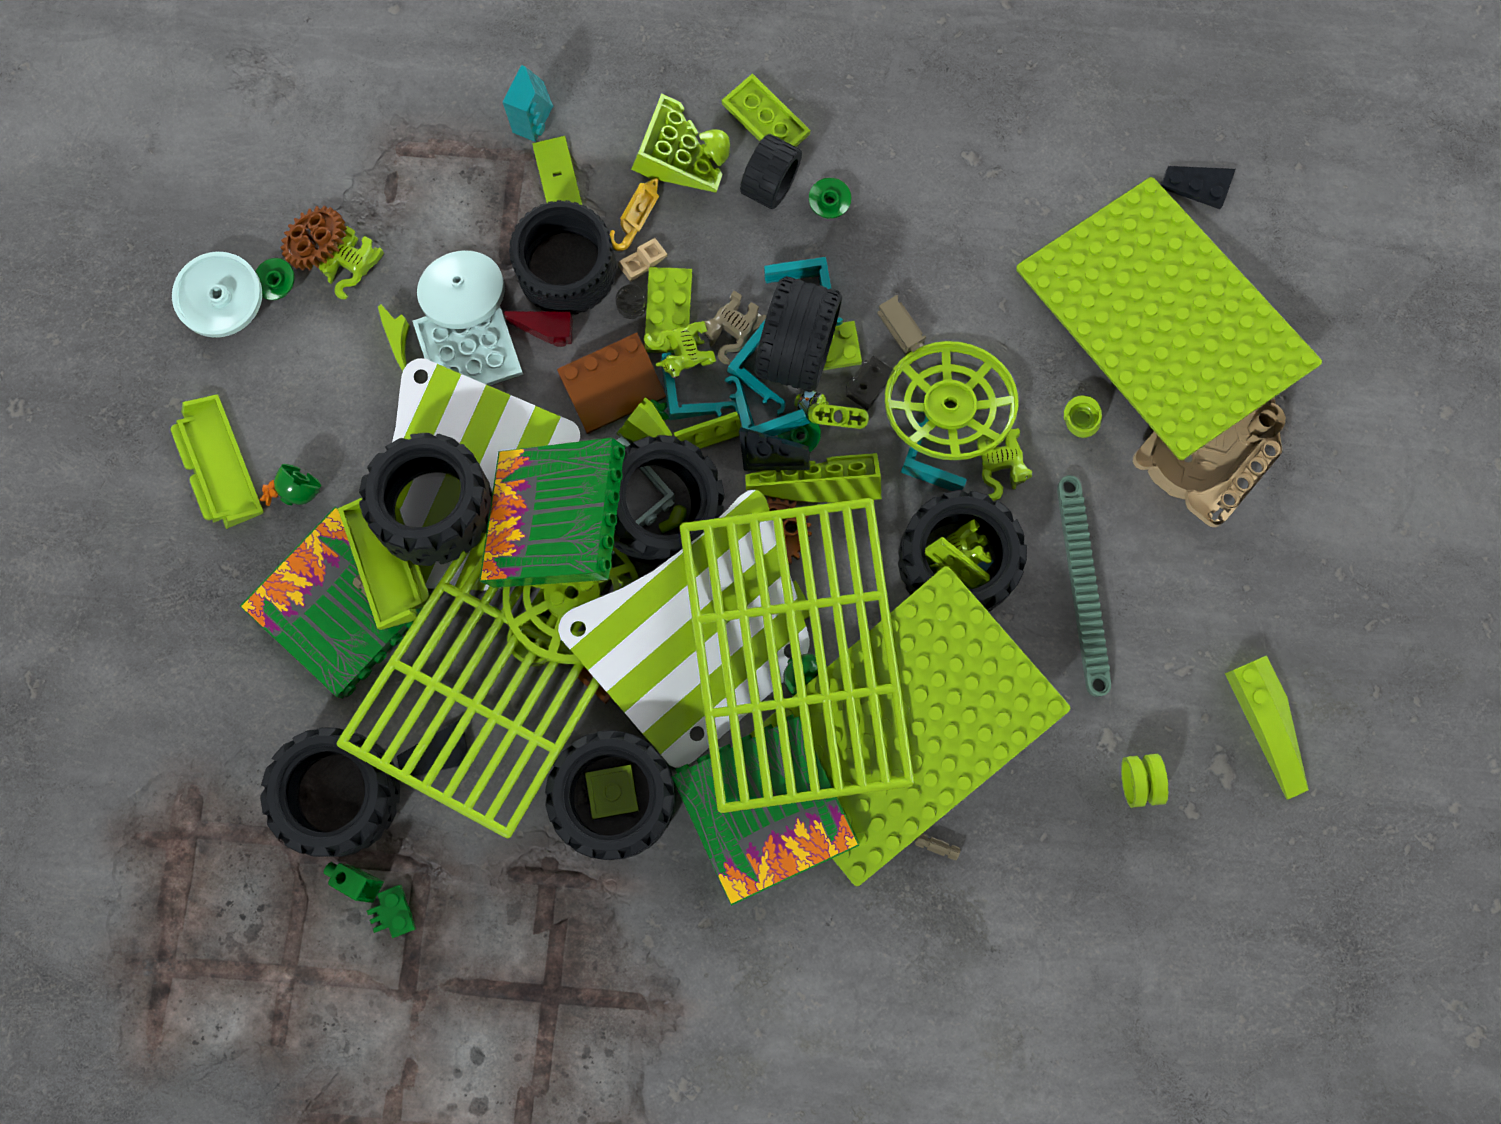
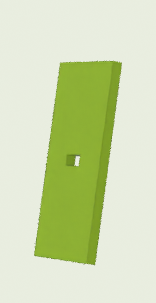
M565 136L532 143L546 202L567 200L582 205ZM559 173L562 174V175L553 177L554 174H559Z

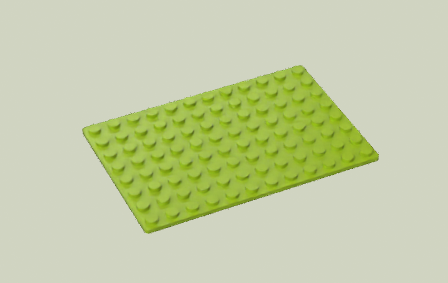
M1149 177L1019 263L1016 267V271L1179 460L1186 459L1318 368L1322 363L1320 357L1153 177Z
M948 566L939 570L890 613L914 785L905 788L838 797L860 844L858 847L832 859L855 886H860L1070 711V705ZM881 620L869 631L877 686L891 684ZM860 638L848 649L853 689L867 687ZM838 657L827 667L830 692L844 690L840 657ZM818 675L806 685L807 695L821 694ZM892 693L878 695L890 780L904 778ZM869 696L855 698L867 783L879 782L881 778ZM846 700L832 701L843 786L857 785ZM822 703L810 704L808 707L814 748L834 788ZM799 706L785 708L786 717L793 714L794 718L800 716ZM776 712L763 722L764 727L772 724L773 728L778 726ZM755 730L750 733L752 738L755 737Z

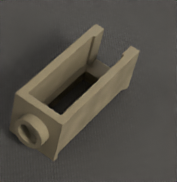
M898 295L879 305L880 311L877 312L878 316L905 355L911 351L915 352L918 348L924 346L926 336L922 337L923 333L903 304L898 302Z

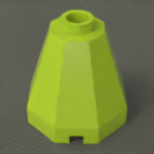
M644 398L616 435L622 436L628 442L633 443L649 436H672V433L653 403Z

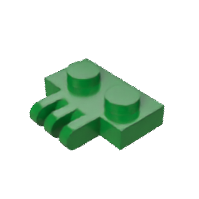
M401 885L378 893L381 905L366 911L368 915H373L376 912L378 914L377 917L370 919L371 924L379 921L381 923L380 926L373 928L374 933L389 928L392 938H396L416 930Z

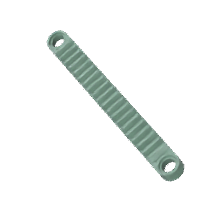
M1068 475L1059 481L1057 494L1085 684L1090 695L1101 697L1106 695L1111 689L1109 659L1105 646L1106 639L1104 638L1103 621L1101 620L1102 612L1100 611L1098 600V586L1093 566L1094 559L1092 558L1091 541L1089 540L1090 533L1088 532L1082 487L1078 478ZM1065 482L1073 483L1075 486L1074 492L1067 493L1063 488V484ZM1095 679H1100L1104 682L1103 691L1098 692L1093 688V681Z

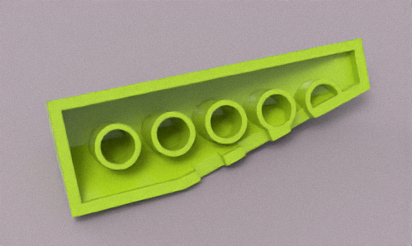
M877 453L833 456L826 458V462L816 464L815 460L810 461V470H781L779 472H776V470H765L745 475L747 491L757 490L763 495L806 502H843L871 498L874 501L882 499L881 474Z
M1267 655L1225 673L1286 799H1291L1308 791L1288 698Z

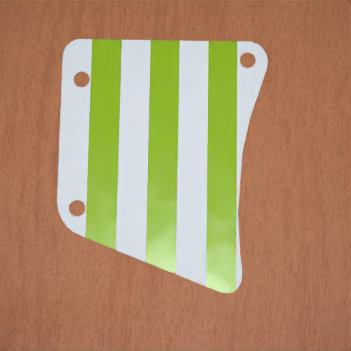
M415 359L408 363L403 370L396 428L392 442L399 438L411 439V434L430 433L434 436L442 434L454 438L459 444H464L473 453L490 483L492 492L498 451L579 442L580 440L579 428L573 421L428 359ZM420 369L428 373V380L423 384H418L414 380V373ZM428 473L409 482L399 494L396 502V507L400 509L405 525L409 527L431 526L433 524L429 522L428 518L432 512H439L442 520L453 511L459 500L461 492L460 480L445 473ZM481 534L480 542L468 553L450 581V584L459 589L463 587L483 555L486 534ZM438 561L432 566L419 565L427 588H436L452 561L442 565ZM478 579L472 590H487L489 585L480 582Z
M749 490L739 496L719 518L768 512L770 510L766 498L760 491ZM773 520L759 522L770 604H784ZM750 523L736 525L747 608L761 607ZM727 526L713 528L724 612L738 610ZM703 532L691 542L701 615L715 613ZM682 549L654 571L629 585L571 609L561 618L558 630L560 638L667 763L675 768L685 764L689 765L709 748ZM791 579L793 600L794 602H798V598ZM795 611L801 655L807 654L810 640L802 611ZM786 613L772 614L781 684L784 682L783 673L788 665L787 661L790 659L784 654L785 646L790 644ZM763 616L750 617L749 624L761 702L773 692ZM728 620L725 622L737 705L748 704L751 701L740 620ZM575 621H581L586 626V631L582 636H574L570 631V627ZM716 622L702 624L713 708L726 707L727 699ZM748 713L738 714L739 721ZM729 716L715 718L717 739H720L730 730ZM695 726L702 727L704 730V737L700 741H693L690 738V730Z

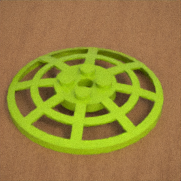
M935 342L924 345L915 352L911 351L894 367L885 389V409L892 428L910 447L920 453L938 459L964 460L983 455L994 449L1009 434L1018 411V392L1010 372L989 352L962 342ZM941 352L942 365L930 367L919 374L910 366L912 362L923 356ZM950 352L967 354L985 363L975 372L967 367L951 364ZM991 368L1004 381L1009 396L995 397L992 387L984 379ZM904 372L912 380L906 390L904 402L891 400L894 384L898 376ZM942 372L943 381H939L932 386L924 380L933 374ZM951 372L964 374L971 379L966 384L952 380ZM980 384L989 400L977 401L973 389ZM917 386L926 393L924 403L911 402L912 394ZM951 401L956 404V407L947 408L944 403ZM1010 405L1009 419L1003 432L998 434L989 429L995 419L997 407ZM990 408L988 419L984 425L973 419L976 410ZM892 409L905 411L910 425L916 431L909 438L898 427ZM912 411L924 412L929 421L923 427H920L914 419ZM936 426L948 430L949 440L935 437L929 434V432ZM969 426L977 431L969 437L958 439L957 429ZM981 436L993 440L990 445L980 450L960 454L959 445L971 443ZM925 438L936 444L950 446L951 454L929 450L918 445L917 442Z
M613 547L612 550L625 563L615 568L611 567L609 573V580L611 579L613 590L616 591L620 589L618 576L630 572L633 582L638 580L639 577L627 555ZM608 580L524 586L523 601L526 611L516 618L513 617L510 607V587H503V607L508 625L517 640L535 655L552 662L580 664L581 662L574 654L557 653L561 642L558 631L561 618L571 609L602 597L600 596L599 584ZM531 586L544 589L545 601L532 607L530 600ZM568 589H576L579 592L578 596L573 599L566 597L565 593ZM549 609L558 618L555 629L544 624L537 615ZM531 620L542 632L552 636L549 649L541 648L530 641L522 633L519 626ZM586 630L571 633L574 636L579 637L582 636Z

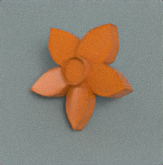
M274 480L269 482L268 485H263L262 491L264 493L259 501H266V505L270 506L272 497H278L274 488Z

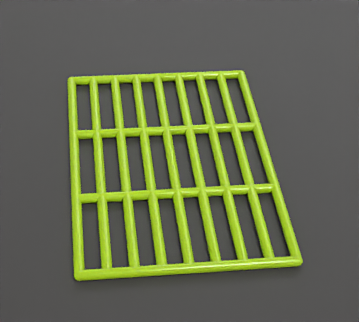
M865 498L682 523L680 525L717 810L720 813L913 786L914 775L873 499ZM861 508L866 509L877 591L863 593L852 510ZM838 511L843 513L854 594L840 596L829 520V513ZM816 514L820 516L831 597L817 599L805 517ZM794 517L797 520L808 598L806 601L798 602L793 600L782 519ZM773 520L784 596V604L776 605L770 604L759 522ZM749 523L761 607L747 608L736 525ZM727 526L738 610L724 612L713 528ZM704 530L715 613L703 615L700 612L690 531ZM879 600L891 684L879 686L876 684L865 602ZM853 603L856 604L867 687L853 689L842 605ZM831 606L833 608L844 690L830 692L818 609ZM809 610L821 694L807 695L795 611ZM786 613L798 697L783 698L772 614ZM763 616L774 700L760 702L749 624L750 617ZM735 619L740 620L751 703L741 705L736 703L725 622ZM716 622L727 699V706L713 708L702 624ZM890 693L893 696L904 778L890 780L878 695ZM868 696L881 781L867 783L855 703V698ZM846 700L857 785L843 786L832 701ZM822 703L834 783V788L821 790L808 707L810 704ZM799 706L811 790L800 793L796 792L785 708ZM776 709L787 794L773 796L762 719V711ZM752 713L764 798L749 799L738 714ZM729 716L740 801L726 803L715 724V718Z
M463 550L460 557L452 561L341 734L337 741V746L508 839L516 830L600 684L593 677L555 744L543 738V735L583 669L584 665L582 663L574 664L535 732L524 728L522 725L559 663L549 661L514 721L502 716V713L537 657L531 651L524 658L494 710L481 704L519 642L514 634H512L473 700L461 694L504 623L508 624L504 607L499 610L489 604L499 587L493 588L489 586L481 600L469 594L480 577L483 555L461 589L450 584V581L468 555ZM625 575L618 576L619 583L622 584L620 589L633 582L631 578ZM608 581L599 584L600 594ZM516 586L509 596L511 611L523 593L524 586ZM544 589L539 590L531 603L532 607L545 600ZM568 589L565 593L566 597L572 599L576 589ZM445 591L455 596L456 598L413 666L411 667L401 662V658L443 592ZM466 602L475 607V610L433 677L431 678L420 672L462 604ZM485 612L496 618L454 687L450 688L442 684L441 680L483 613ZM551 614L546 625L554 628L558 618ZM531 620L519 626L523 634L525 633L536 639L534 643L542 648L544 644L550 645L552 637L529 626ZM575 621L571 625L570 631L578 632L583 622ZM561 641L557 653L573 654L566 644ZM394 669L406 674L403 682L361 748L349 742ZM414 680H417L427 687L385 754L380 759L369 753ZM437 691L447 697L403 769L400 770L391 765L390 762L433 693ZM456 701L467 707V710L424 780L420 781L410 774ZM475 713L486 717L488 720L445 791L442 793L431 787ZM497 723L508 729L466 802L463 804L453 799L452 796ZM516 735L527 739L529 742L487 813L483 815L473 809L474 805ZM538 745L549 751V754L505 827L494 821V818Z

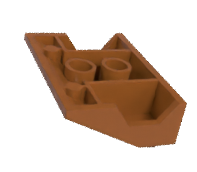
M638 333L632 334L557 369L587 434L632 414L644 398H647L649 401L653 399L657 402L666 398V394Z

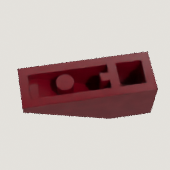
M505 311L504 315L509 324L557 347L572 344L573 318L571 312Z

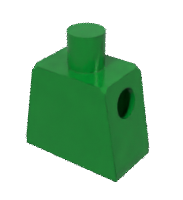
M329 862L324 869V875L330 877L328 885L355 901L374 903L377 894L384 884V881L350 864Z

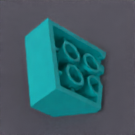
M521 65L503 100V105L512 133L536 142L538 136H541L544 132L545 122L553 108V104L544 81L527 67Z

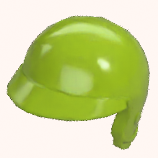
M1081 395L1074 397L1067 403L1064 409V420L1068 430L1080 438L1090 437L1099 430L1102 423V410L1095 399Z

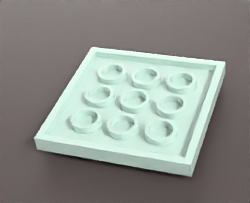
M500 306L484 322L464 329H450L439 326L427 316L413 320L425 359L488 386L523 375Z

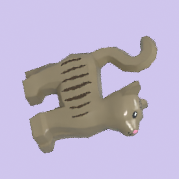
M736 291L732 292L730 302L720 308L714 318L704 321L707 332L704 335L710 340L709 345L711 347L715 344L723 329L737 340L735 344H726L719 349L718 358L724 364L731 363L726 354L728 352L740 351L746 341L750 339L766 319V315L758 314L759 306L752 302L748 305L747 314L743 315L738 312L742 295Z

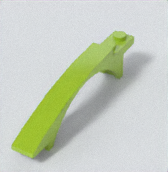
M380 304L378 310L382 325L395 359L403 371L407 366L405 349L410 325L402 314L394 319Z

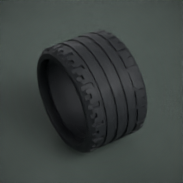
M557 200V202L550 201L546 204H540L537 208L534 207L532 211L525 214L524 218L519 220V223L515 226V231L511 235L510 261L520 287L530 302L534 303L536 307H540L543 311L571 312V314L576 315L580 312H586L589 308H594L596 304L601 302L602 298L607 296L616 276V259L608 228L598 214L577 202ZM561 233H573L589 239L597 247L598 256L595 265L584 278L567 285H553L545 283L530 272L532 255L536 248L547 238Z
M788 276L780 279L773 294L759 342L755 362V373L758 378L769 379L772 382H779L786 386L790 385L796 389L801 388L808 392L817 389L841 308L842 295L838 290L816 286L813 283H805V281L796 280Z

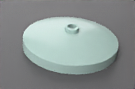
M456 251L441 256L425 269L418 282L417 298L424 314L435 324L450 329H464L484 322L495 313L503 300L505 283L499 267L488 256L475 251Z
M210 252L191 260L179 272L172 289L173 307L179 319L189 329L206 337H225L239 332L254 319L262 301V286L257 273L244 259L227 252Z

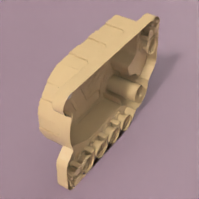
M1274 397L1184 460H1179L1160 437L1153 432L1134 454L1133 464L1140 470H1148L1153 482L1166 491L1167 494L1185 499L1189 511L1210 527H1218L1228 519L1281 455L1280 431L1285 425L1286 417L1283 410L1276 405ZM1265 446H1273L1276 450L1275 456L1267 455L1265 453ZM1254 461L1259 462L1262 466V471L1259 473L1253 471L1251 463ZM1238 478H1245L1248 481L1247 489H1242L1238 486ZM1225 494H1230L1234 497V505H1227L1224 502ZM1219 508L1223 509L1218 515V519L1212 520V513L1218 511Z

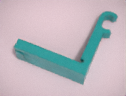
M826 257L764 266L765 283L779 282L780 279L786 276L795 279L820 276V286L827 287V289L831 288ZM838 318L836 326L843 323L842 318Z
M764 320L730 363L727 372L737 377L743 384L764 398L762 404H767L769 399L777 402L780 405V409L777 410L778 416L785 409V401L745 368L740 369L759 345L765 323Z
M662 353L661 361L668 355H671V353ZM662 366L669 420L716 414L718 418L722 415L720 410L725 408H733L739 415L737 403L734 401L682 404L681 408L678 407L675 379L665 372Z
M729 376L724 380L729 385L736 383L737 392L731 394L729 398L737 403L743 428L776 436L811 423L804 409H800L755 426L742 382L735 376Z
M925 415L924 422L917 423L920 427H923L929 420ZM912 447L909 448L900 473L950 491L963 490L966 478L916 461L915 458L918 451Z

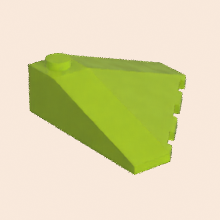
M661 93L631 170L651 179L658 178L660 181L716 193L723 174L719 168L714 169L709 161L712 157L704 152L706 145H700L696 138L698 131L692 121H686L683 116L684 107L681 102Z

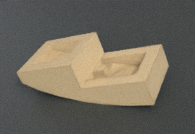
M656 238L637 247V252L620 260L618 266L631 282L649 271V267H654L667 257V253Z

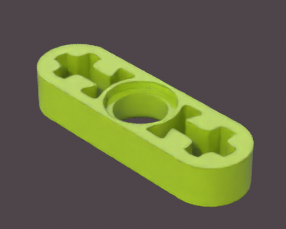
M815 403L809 407L807 412L808 419L812 423L862 429L869 421L868 413L858 408ZM837 410H840L843 415L839 422L834 420V414ZM816 411L826 412L827 417L815 416ZM850 415L860 416L861 418L860 421L849 420Z

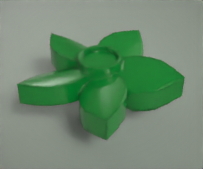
M651 399L650 402L653 403L662 419H670L668 414L664 412L667 408V402L659 404L656 400Z

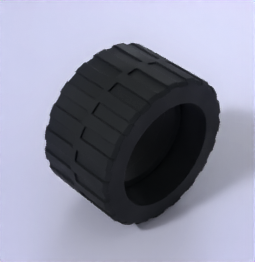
M772 134L764 136L746 166L740 184L741 194L770 209L776 208L788 192L802 159L801 149Z

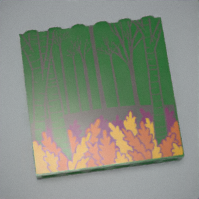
M604 438L498 451L479 581L497 588L609 580L625 446L614 438Z
M334 507L248 596L240 607L336 697L343 699L344 697H349L355 691V685L360 680H365L371 674V668L376 663H381L388 654L386 652L392 646L395 647L404 638L402 635L411 627L414 621L382 630L377 629L367 597L361 592L362 589H358L353 585L354 578L359 575V571L338 508ZM422 608L417 609L418 614L420 613Z
M793 714L786 717L796 792H807L811 790L800 716L794 718ZM772 724L764 727L772 792L773 796L787 794L778 726L773 728ZM751 734L741 738L749 799L764 798L756 737L752 738ZM728 744L719 748L726 803L740 801L733 747ZM815 750L820 790L833 788ZM709 754L696 759L698 764L692 767L685 764L675 769L677 774L672 776L731 906L856 848L860 844L838 797L720 813L717 810Z

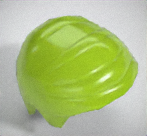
M718 129L699 133L700 140H703L706 144L704 152L712 157L711 160L715 161L718 166L725 163L730 154V139L728 135Z

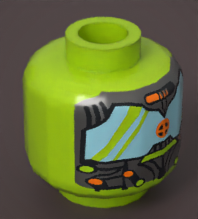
M804 391L802 394L797 395L794 406L797 407V411L804 409L805 414H807L812 404L829 405V402L826 401V397L822 393ZM816 411L815 416H825L826 412Z

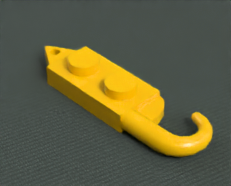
M653 178L646 183L639 184L620 218L621 227L626 233L622 243L617 244L615 242L614 230H611L609 234L614 250H626L637 232H640L659 198L657 194L658 178Z

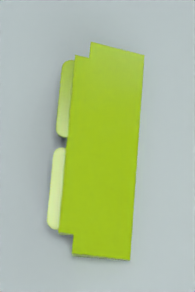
M216 394L182 402L181 412L184 418L176 420V424L171 427V433L184 467L194 471V474L190 476V484L203 518L212 520L213 523L223 520L225 528L228 529L263 514V509L219 395Z
M362 498L338 508L377 629L382 630L414 621L418 616L417 609L422 608L430 597L420 566L413 564L410 560L405 562L399 559L383 546L363 518L359 501ZM395 506L396 521L405 525L400 509Z

